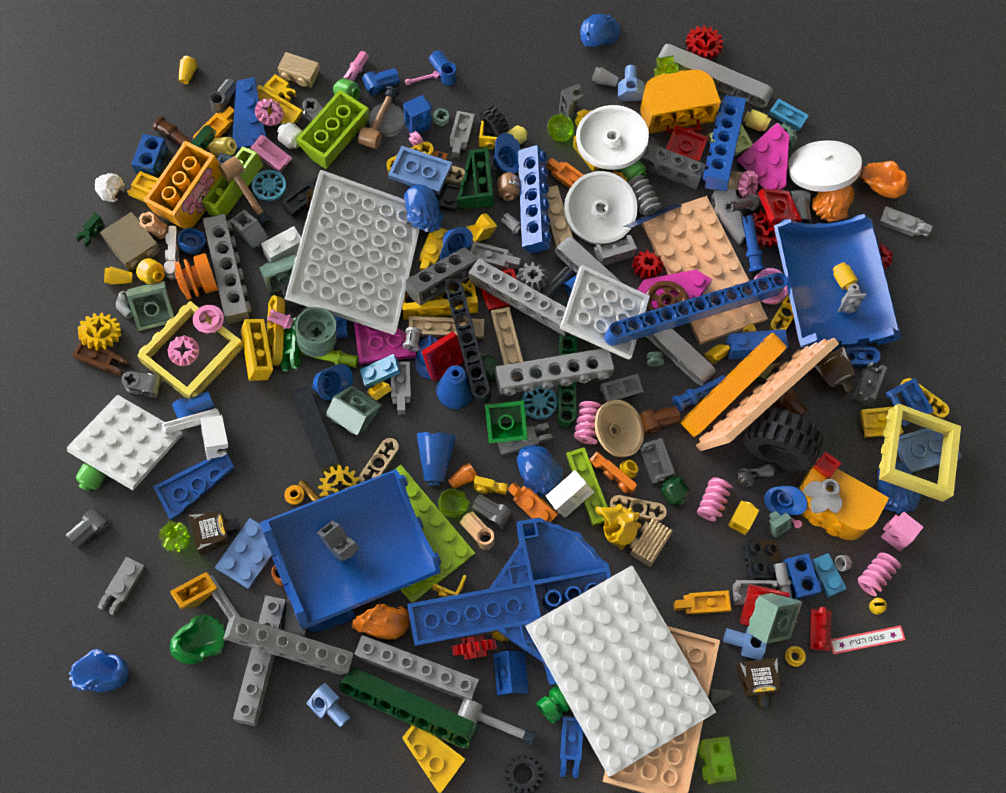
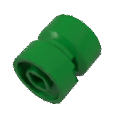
M557 684L549 691L548 697L544 696L536 703L540 712L552 724H555L563 716V711L567 712L571 709Z

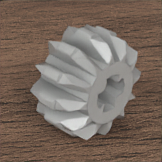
M534 262L531 263V266L525 263L524 268L519 269V274L516 277L518 281L538 292L541 291V288L544 289L546 287V282L548 281L546 269H541V264L536 267Z

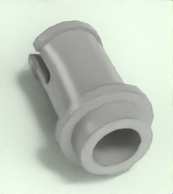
M506 213L504 215L506 219L502 218L501 222L509 227L513 234L519 235L521 233V221L518 222L509 213Z

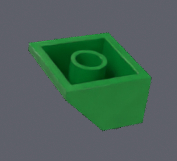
M525 401L485 405L489 444L528 440V420Z

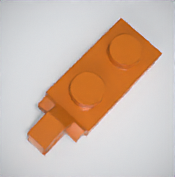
M553 158L547 162L546 168L551 171L554 178L568 188H571L579 178L584 176V174L567 162L559 163Z
M598 452L590 458L591 465L595 469L603 470V474L612 481L614 479L624 493L629 492L632 495L636 491L637 484L612 462L606 460Z
M512 483L507 489L515 496L513 500L531 518H542L544 521L552 523L557 517L558 512L531 488L526 486L521 488L516 483Z

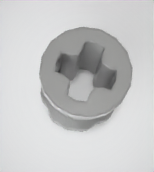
M415 327L406 328L407 336L405 343H403V348L413 352L420 350L419 339L423 334L422 330Z

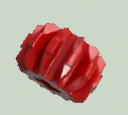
M648 249L645 251V254L640 251L638 256H635L633 259L632 269L635 270L634 274L640 275V280L644 277L646 279L658 277L662 273L664 265L661 261V255L655 256L656 252L654 251L651 254Z

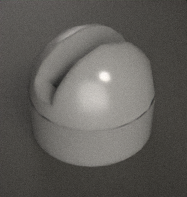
M839 555L835 558L834 564L838 571H847L852 567V561L849 556Z

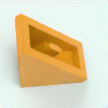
M205 572L173 589L170 593L181 609L195 608L214 593L217 587L208 573Z

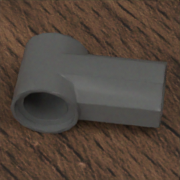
M226 79L217 91L210 94L209 101L214 114L216 112L218 114L220 112L223 113L227 109L229 102L236 95V83L234 80Z
M809 190L789 191L802 219L800 223L810 224Z
M481 494L477 496L471 507V510L488 519V522L499 530L504 529L513 515L512 510L507 506L496 504Z
M92 508L83 515L82 521L68 532L66 536L77 548H80L94 534L97 535L103 532L108 527L109 521L97 508Z

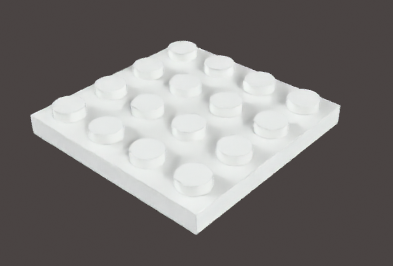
M582 265L579 268L559 329L629 360L633 355L637 339L611 346L605 342L604 334L611 323L645 313L650 296Z
M117 395L67 447V452L134 490L181 438L182 432L176 431L165 434L162 428L163 423H165L164 421Z

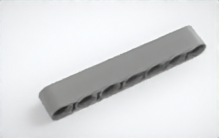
M665 44L657 58V63L660 66L676 73L681 70H702L712 77L716 90L734 97L746 98L747 103L760 108L767 106L773 94V89L767 84L671 44Z

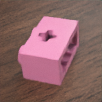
M903 512L899 517L895 515L882 528L885 532L881 537L900 552L915 539L923 526Z

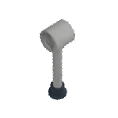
M466 698L463 699L458 715L473 721L475 724L477 721L517 736L531 747L537 732L536 730L534 732L528 729L522 730L481 713L483 708L481 704Z

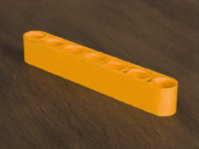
M774 332L768 335L681 420L682 426L693 437L701 433L787 346Z

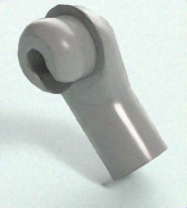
M121 291L117 297L116 309L126 319H130L133 314L129 308L127 292Z

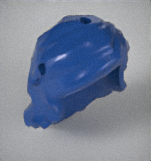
M593 14L584 20L580 27L581 41L585 47H597L599 45L615 43L621 32L620 24L615 18H611V15Z
M421 184L410 187L404 194L407 221L412 223V226L424 230V232L429 231L432 233L438 231L442 227L443 214L440 212L439 202L433 190Z
M530 445L522 447L518 452L516 461L520 475L524 479V485L527 488H531L538 496H546L563 481L561 480L563 478V467L553 459L552 453H549L545 448Z
M896 461V470L912 475L909 468ZM879 468L877 472L878 490L881 494L889 497L884 508L890 512H896V514L901 512L907 514L908 511H914L918 507L917 503L920 501L921 494L880 480Z
M93 649L87 655L80 658V660L75 661L71 666L72 670L69 672V675H71L69 681H72V687L78 688L79 691L106 692L122 687L128 680L130 671L127 662L121 657L109 654L103 650Z

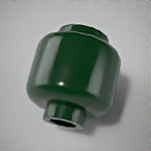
M490 355L482 356L488 382L491 380L496 381L495 369L496 366H501L500 362ZM475 373V375L480 377L482 373Z
M672 476L661 484L663 486L661 493L670 505L678 504L680 506L688 500L687 496L690 493V489L681 477L675 478V476Z

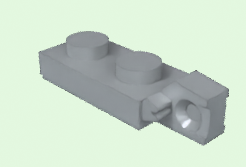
M457 111L450 136L453 158L459 159L461 149H466L475 114Z
M885 207L879 222L882 226L912 237L914 235L928 237L933 227L924 223L919 218L889 207Z
M473 242L470 250L477 258L496 268H513L518 270L521 263V258L513 257L509 250L487 244Z
M398 362L401 373L391 377V399L393 404H397L398 415L406 414L405 404H410V362Z

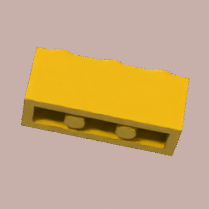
M245 319L240 332L249 381L268 380L273 371L264 319Z

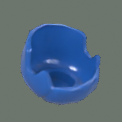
M194 228L182 230L177 237L179 248L183 252L193 255L200 253L204 249L207 240L205 239L204 232H199Z

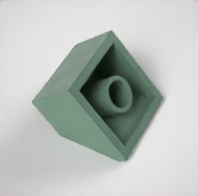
M295 254L284 256L278 261L268 262L259 267L269 294L281 290L280 285L290 281L296 259Z
M165 280L127 289V298L138 331L166 325L169 319L174 318Z
M349 386L333 397L325 416L329 417L334 423L345 427L350 433L359 435L367 429L383 405L355 387Z
M773 593L759 595L755 602L753 615L749 620L747 632L765 644L790 639L802 602Z

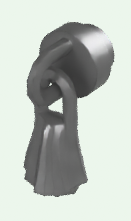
M771 463L754 469L741 468L738 470L739 484L743 487H750L754 482V477H772L777 472V469Z

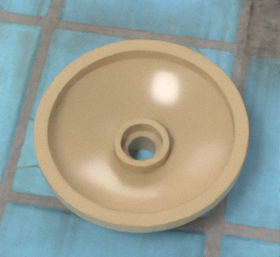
M611 400L599 408L595 417V431L603 448L617 457H628L635 454L640 449L644 439V428L638 412L630 404L622 400Z

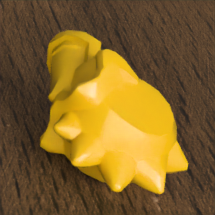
M621 504L615 507L595 508L596 513L604 517L603 529L607 540L612 545L623 550L626 545L634 541L637 530L642 526L636 522L640 516L639 512L633 513L632 508L625 509Z

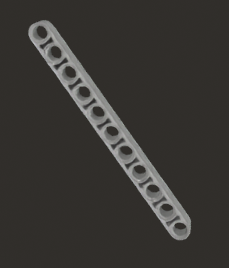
M568 236L555 248L557 256L577 274L579 268L584 265L621 282L572 237ZM672 328L645 336L698 385H704L716 373L712 364Z

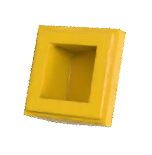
M718 344L704 355L713 365L727 355L730 346Z

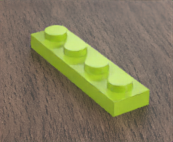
M585 447L567 452L566 458L571 471L576 470L594 491L584 501L592 526L604 523V517L598 515L595 508H605L607 504Z

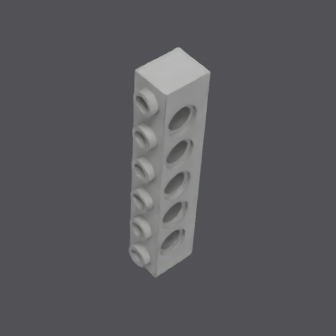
M225 214L204 218L203 222L227 324H232L250 319L248 314L252 312L250 302L245 301V296L248 293L246 285L241 283L244 276L242 268L238 269L237 263H240L238 252L234 253L233 247H237L234 236H230V231H233L230 220L227 221ZM226 267H232L229 270H224ZM230 283H236L234 286H228ZM239 299L238 302L232 303L233 300Z
M478 259L468 272L472 284L563 336L567 333L559 329L566 307L481 259Z
M603 348L496 366L495 378L499 395L505 394L510 396L520 391L532 392L537 388L550 389L554 385L568 386L578 381L585 383L595 378L600 380L607 379L612 375L614 366L610 351ZM592 364L596 367V369H591L588 367V365ZM569 368H576L577 372H572ZM550 371H557L559 375H553ZM532 374H538L540 378H533ZM513 377H519L522 381L516 382L513 380Z
M265 596L258 623L282 630L286 616L287 601L285 599ZM254 648L251 649L233 717L236 722L252 726L258 725L275 659L274 654Z
M233 616L229 619L223 638L338 675L349 672L353 652L238 616Z
M363 635L354 654L357 660L462 700L464 698L472 700L479 679Z

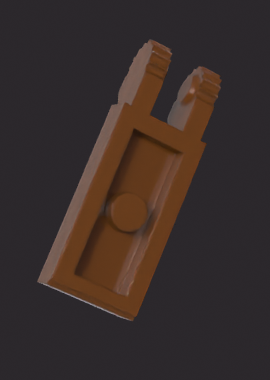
M81 340L72 354V357L76 360L107 372L110 371L118 376H122L124 372L120 368L112 366L113 361L124 366L129 364L127 359L107 349L104 350L102 347H99L98 350L95 349V346L89 349L87 344L82 345Z

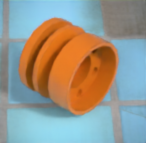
M206 253L193 257L194 266H190L187 259H184L186 267L184 269L181 268L179 261L174 263L176 279L180 290L187 300L192 299L190 290H194L196 297H199V287H202L206 294L218 291Z

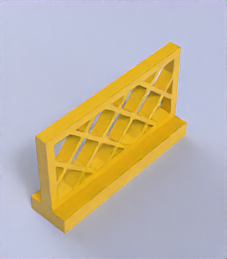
M469 280L466 284L462 283L464 291L466 290L472 294V297H466L470 314L478 313L475 285ZM446 291L435 297L433 301H428L421 306L416 302L406 303L405 300L409 297L406 293L402 304L403 319L409 320V316H452L449 300L443 298ZM458 305L456 309L462 308L463 305Z

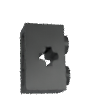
M243 210L230 220L240 237L252 248L260 246L261 243L269 238L258 220L246 210Z

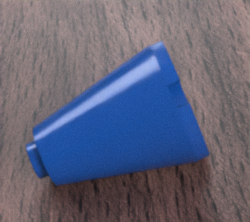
M460 366L449 367L437 384V397L441 404L447 408L460 409V407L470 404L474 395L468 375Z
M430 432L417 433L424 481L428 482L429 486H440V482L445 481L456 441L454 434L438 432L436 434H430Z

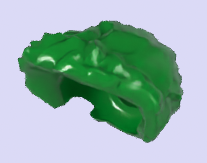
M196 615L191 619L190 623L181 627L171 638V656L181 663L195 664L202 662L212 655L221 654L225 641H227L223 639L225 635L224 625L219 624V620L214 619L212 615Z

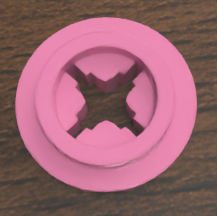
M264 98L255 107L257 119L268 126L279 124L284 116L283 108L279 105V102H275L273 99L266 100ZM269 107H271L272 111L270 117H268V111H266Z
M745 171L740 177L738 190L742 198H746L750 194L756 195L759 181H757L758 175L754 171Z
M214 305L200 307L193 316L194 326L199 332L205 334L216 333L219 328H222L224 322L223 312ZM206 314L212 319V325L205 322Z
M185 335L176 337L175 340L170 342L167 349L170 360L179 366L192 364L199 355L197 342ZM184 344L188 351L184 352L182 358L181 352L177 350L182 349V346Z

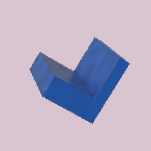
M508 650L493 654L497 696L513 693L528 694L525 652Z

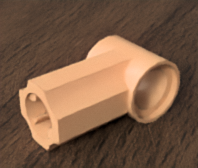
M142 213L139 217L140 225L158 239H163L166 233L169 232V226L153 213Z
M473 511L467 513L460 521L461 526L477 542L479 548L490 550L495 544L494 532L487 528ZM483 536L491 537L488 542H482L480 539Z

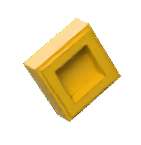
M382 381L371 387L367 393L377 401L392 389L389 384Z

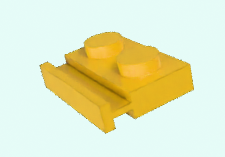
M139 171L131 184L130 190L127 191L128 195L144 202V199L158 178Z
M893 407L863 409L860 411L862 428L865 434L864 438L883 436L887 425L886 416L889 409ZM902 426L900 427V435L904 433Z

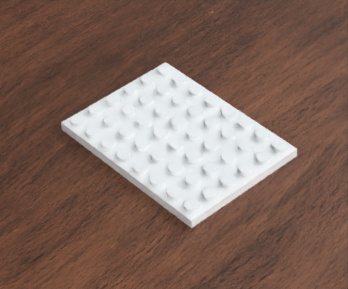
M320 170L285 299L310 308H324L335 316L394 335L397 331L406 291L405 280L409 278L420 230L407 221L405 200Z
M633 566L626 568L525 626L608 777H611L716 713Z

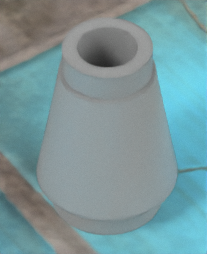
M596 67L592 81L595 84L615 87L619 77L602 67Z

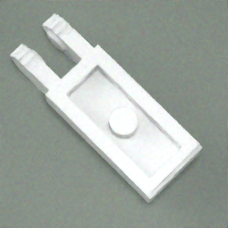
M169 226V233H166L165 236L168 250H165L167 262L164 263V270L167 278L172 281L176 279L174 263L179 261V246L177 243L179 232L176 226Z

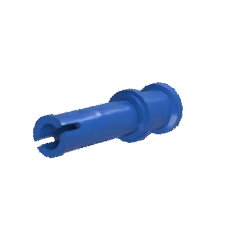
M753 215L742 217L748 248L746 257L749 258V272L764 270L765 266H763L761 257L763 253L758 246Z
M722 375L694 390L688 389L686 393L680 396H674L672 398L674 406L678 408L679 412H682L684 408L698 404L699 400L706 397L725 376Z

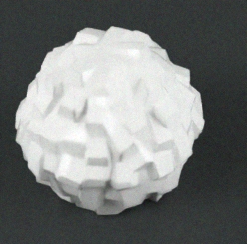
M107 173L95 180V190L103 201L115 202L118 200L115 198V195H117L119 190L123 192L125 190V184L117 174Z

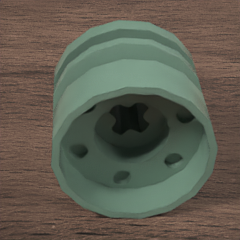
M311 307L304 310L296 320V336L300 350L308 356L322 357L334 349L337 342L336 320L327 309Z

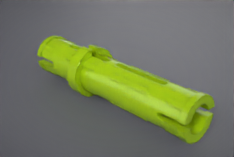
M332 350L329 354L322 357H313L334 362L335 365L343 364L354 368L357 367L359 360L358 356L343 353L342 350ZM300 351V352H301V353H300L301 355L308 356V355H306L305 353H303L302 351Z

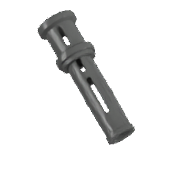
M758 193L756 195L750 194L746 198L727 201L724 204V210H727V213L745 209L752 211L757 208H764Z

